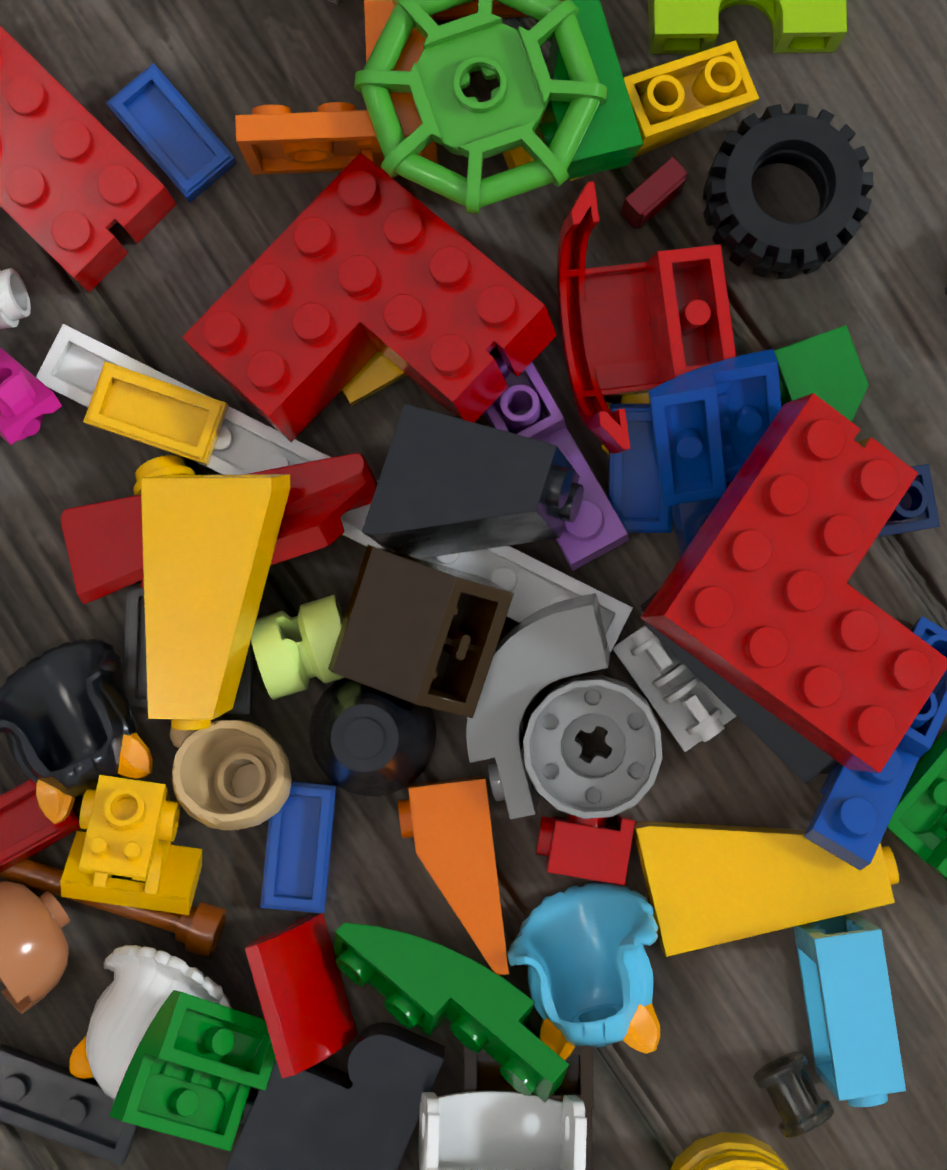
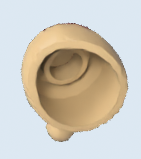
M243 720L211 722L210 728L201 730H175L171 728V741L175 747L179 748L175 754L172 768L173 790L177 801L192 818L209 828L230 831L242 830L265 822L277 814L287 801L292 782L289 760L282 746L264 728Z

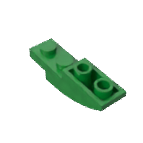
M343 923L335 931L334 954L337 956L335 962L338 968L356 985L364 987L368 983L386 999L384 1001L385 1008L400 1024L408 1029H413L416 1025L430 1037L447 1018L452 1022L450 1029L455 1037L473 1052L479 1053L483 1049L502 1065L500 1072L504 1079L525 1096H530L533 1092L546 1103L562 1084L569 1064L525 1027L535 1002L507 980L460 953L412 934L378 926Z

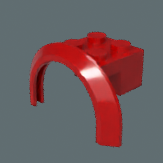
M593 181L587 182L580 191L563 222L560 232L557 258L559 318L568 378L579 415L585 426L612 454L631 449L625 409H618L612 412L604 398L647 393L660 384L684 373L722 360L736 357L721 244L657 251L647 262L585 269L589 236L594 227L600 222Z

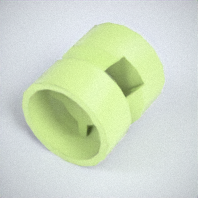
M335 594L300 605L298 616L292 618L284 611L256 618L251 643L263 682L272 700L307 690L310 679L317 677L325 684L346 678L328 670L344 620Z

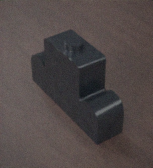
M381 1022L371 1024L362 1030L355 1039L349 1056L348 1073L319 1062L294 1076L282 1079L277 1060L275 1059L266 1091L261 1089L257 1091L250 1088L238 1126L243 1128L225 1170H397L419 1119L422 1092L431 1091L444 1060L445 1046L398 1025Z

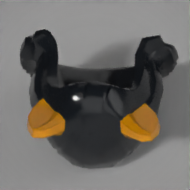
M81 639L53 647L45 651L41 657H34L27 662L25 667H20L15 673L9 675L6 683L0 688V732H4L14 761L36 783V796L39 807L44 815L54 824L65 821L71 812L76 797L83 798L87 789L96 790L99 775L143 779L152 774L153 759L150 749L136 733L133 713L128 700L111 679V672H116L122 668L121 657L115 653L113 645L103 640L89 639L86 641Z

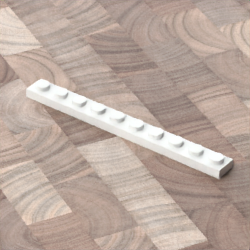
M65 324L62 325L36 376L49 389L87 408L89 407L104 361L205 395ZM228 407L208 466L201 465L221 475H243L331 457L295 439L290 442L279 431ZM371 504L345 512L341 516L345 531L342 535L366 547L369 544L383 548L362 532ZM510 546L421 558L425 561L481 576L513 592L514 595L507 617L518 623L551 604L596 593L610 653L633 608Z

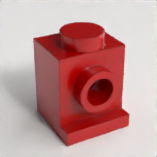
M568 814V818L542 816L538 831L536 854L547 856L545 867L548 873L625 885L635 820L629 815L617 814L616 826L606 825L607 817L583 819Z

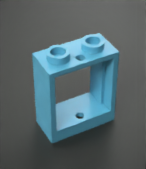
M856 912L794 926L816 1074L839 1101L847 1100L849 1106L872 1107L886 1103L888 1101L887 1094L906 1091L881 929Z

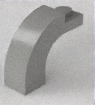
M596 593L551 604L538 610L516 625L497 645L473 718L467 717L466 739L469 762L495 758L496 762L488 765L490 785L495 800L506 801L510 819L535 815L540 799V794L537 792L525 768L523 747L525 736L524 715L528 704L540 690L556 680L608 668L610 650Z

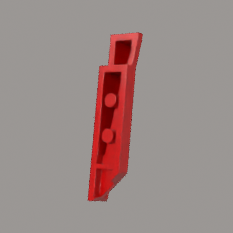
M361 453L346 454L248 473L290 474V491L270 565L329 546L345 532L341 516L345 512L371 504L378 482ZM141 494L63 510L61 514L62 531L76 592L83 605L141 580V587L144 590Z

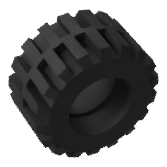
M794 103L789 113H783L781 104L768 106L760 118L755 113L744 118L737 131L731 130L724 139L708 171L709 176L704 185L702 199L707 200V206L703 214L706 226L713 224L716 231L712 237L716 245L721 244V248L727 245L733 253L729 260L740 267L743 261L754 265L752 274L764 278L769 271H778V279H791L797 271L803 270L804 274L807 275L817 271L824 262H830L862 226L860 222L868 214L872 202L871 199L866 198V195L874 186L873 172H863L862 168L869 160V156L864 146L853 149L850 145V141L856 133L847 124L840 131L830 125L835 115L824 109L821 110L817 118L808 116V104ZM775 163L789 164L801 169L812 179L818 190L820 199L819 213L814 219L803 223H785L770 217L761 209L753 195L751 185L753 173L763 166Z

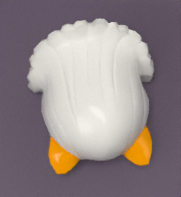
M124 945L123 947H118L104 961V969L114 971V981L97 1000L90 1019L87 1035L72 1051L70 1073L76 1078L94 1077L103 1092L115 1100L126 1070L139 1043L157 1012L173 990L232 1008L230 1000L223 993L221 986L213 982L209 977H204L200 970L196 967H189L185 961L176 956H171L165 951H157L146 946Z

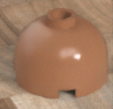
M0 881V982L2 981L6 987L1 993L19 1013L23 1014L42 1000L59 983L67 967L69 945L61 928L68 924L70 919L63 907L49 891L37 897L23 884Z

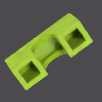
M648 0L649 54H696L713 48L719 34V14L726 8L734 5L753 6L765 14L772 27L773 53L836 52L847 33L846 0Z

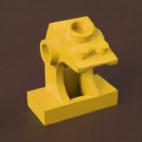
M99 775L96 790L87 789L83 796L79 824L80 828L87 829V832L76 831L60 880L61 897L183 915L190 914L202 868V849L171 845L177 834L180 803L170 801V793L166 784ZM112 875H117V876L131 877L132 880H137V881L111 878V876H112Z

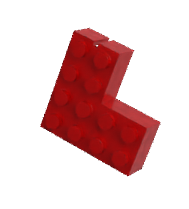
M0 26V207L90 293L128 254L127 250L108 230L118 222L124 231L138 244L177 204L166 187Z
M360 152L182 336V339L217 376L287 440L292 442L378 351L455 418L475 422L508 388L495 359L489 354L494 347L497 346L508 370L518 377L557 334L546 306Z
M811 393L785 403L640 618L845 768L881 773L947 670V658L847 584V582L918 475V472L872 437L857 442L854 441L861 429L816 394Z

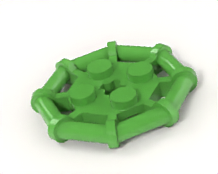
M392 0L395 7L364 69L355 73L354 89L362 93L384 157V161L381 164L384 171L391 178L400 175L466 207V213L480 214V208L552 183L557 187L563 184L569 178L567 169L598 106L604 105L607 102V87L599 83L577 20L580 10L573 1L496 0L539 21L528 31L520 26L516 30L502 23L501 17L492 14L493 0H479L477 13L440 26L437 25L430 15L474 0ZM414 28L426 39L423 45L424 50L417 64L415 61L410 72L393 71ZM550 38H556L570 80H553L550 78L540 49ZM481 71L486 80L496 78L500 87L491 91V99L488 101L479 102L476 97L467 98L462 90L470 86L469 74ZM393 92L411 93L422 124L406 139L390 95ZM549 101L568 102L570 105L549 147H547L534 132L541 123ZM434 141L444 146L452 154L467 157V178L420 156L419 153ZM521 146L534 159L532 162L482 179L483 159Z

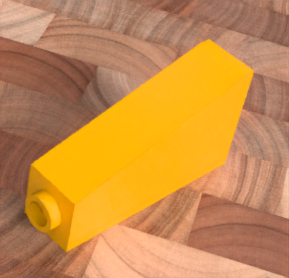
M290 474L159 475L141 478L148 719H171V728L175 730H201L210 728L211 720L233 709L290 491Z
M641 820L635 822L633 831L649 902L653 906V917L658 925L659 945L666 956L893 904L895 901L891 885L899 883V873L893 852L889 846L881 847L880 842L871 863L860 871L803 837L806 830Z

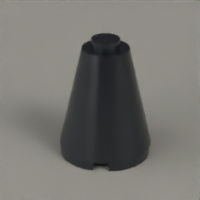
M343 678L334 682L318 700L310 722V744L318 766L334 784L358 795L383 796L405 788L424 771L435 747L436 723L431 708L413 704L351 679Z

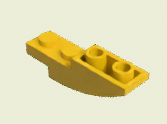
M736 40L623 77L643 141V146L634 157L692 134L758 101L759 96ZM522 146L503 152L509 169L534 161Z

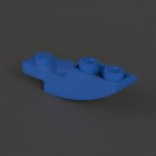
M921 616L910 631L947 658V630ZM947 670L881 773L849 770L841 764L829 772L820 790V793L824 795L803 837L860 871L871 863L919 758L930 750L947 714Z

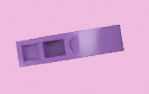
M495 346L489 354L495 359L508 388L483 413L490 427L557 445L580 476L578 484H582L584 487L583 499L576 519L573 523L565 521L561 537L555 539L569 566L574 571L629 541L628 533L568 431L565 418L533 363L531 362L516 377L508 370L497 346Z

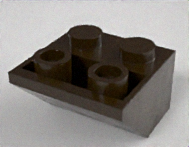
M368 544L328 670L416 705L473 718L514 593L481 576Z

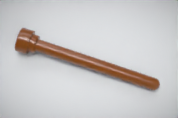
M25 859L1 872L0 877L44 892L49 891L51 894L61 897L60 880L64 870ZM66 898L174 933L175 941L185 944V951L209 959L216 950L227 915V909L203 901L198 907L192 905L189 915Z

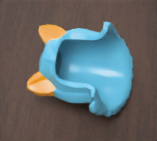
M608 882L586 883L582 887L575 885L568 887L564 893L560 891L553 896L545 897L541 904L535 907L529 914V917L522 922L519 929L520 932L511 943L507 952L510 966L526 965L528 967V985L531 998L535 1002L534 1006L537 1012L543 1018L540 1028V1040L563 1060L570 1056L576 1046L605 1047L619 1041H624L631 1048L645 1054L655 1051L660 1040V1023L652 1004L653 971L644 945L650 946L656 942L658 937L656 934L658 925L653 917V906L639 892L631 891L629 887L623 885H614V883Z

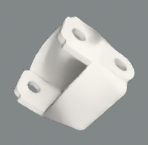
M469 1091L439 1097L434 1092H422L418 1137L419 1170H585L587 1118L585 1117L584 1102L576 1095H564L563 1102L549 1098L545 1103L535 1094L525 1096L520 1092Z

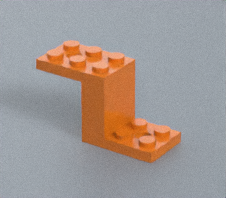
M364 0L366 63L395 7L392 0ZM479 0L430 15V17L434 21L457 20L478 12ZM493 0L492 14L501 18L529 17ZM414 28L393 71L410 72L415 61L417 64L424 50L423 45L426 39ZM393 92L390 95L406 139L422 124L411 93ZM330 102L319 105L317 112L291 113V109L283 105H261L253 108L251 115H235L236 142L251 175L342 172L360 152L384 170L381 167L384 157L368 111H356L354 104ZM432 141L419 155L438 164L437 143Z

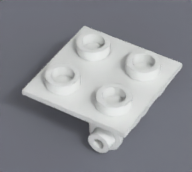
M645 625L613 647V651L684 752L699 742H706L719 734L725 728L723 725L736 717Z

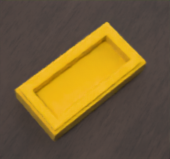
M104 361L83 422L208 466L229 405L223 401Z

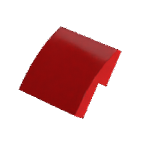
M323 913L299 918L286 929L260 936L245 947L282 1079L294 1076L323 1061L346 1046L358 1035L341 974L335 962L336 957Z

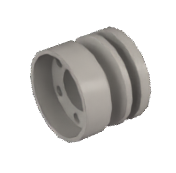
M603 674L576 676L554 687L531 714L523 739L525 768L537 792L557 810L583 819L613 817L635 806L654 785L663 759L661 730L647 699L627 682ZM596 726L603 727L606 730L605 743L611 747L610 751L606 754L603 751L597 750L592 758L584 756L581 753L584 742L576 737L580 730L585 733H592Z

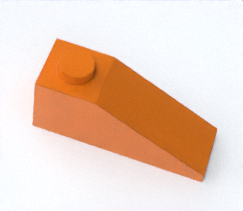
M481 775L410 784L408 787L409 799L398 800L402 839L414 837L417 856L493 972L497 975L509 974L486 776Z

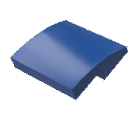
M773 349L709 364L677 376L649 390L661 496L664 507L721 498L727 490L726 482L733 481L781 409L778 361Z

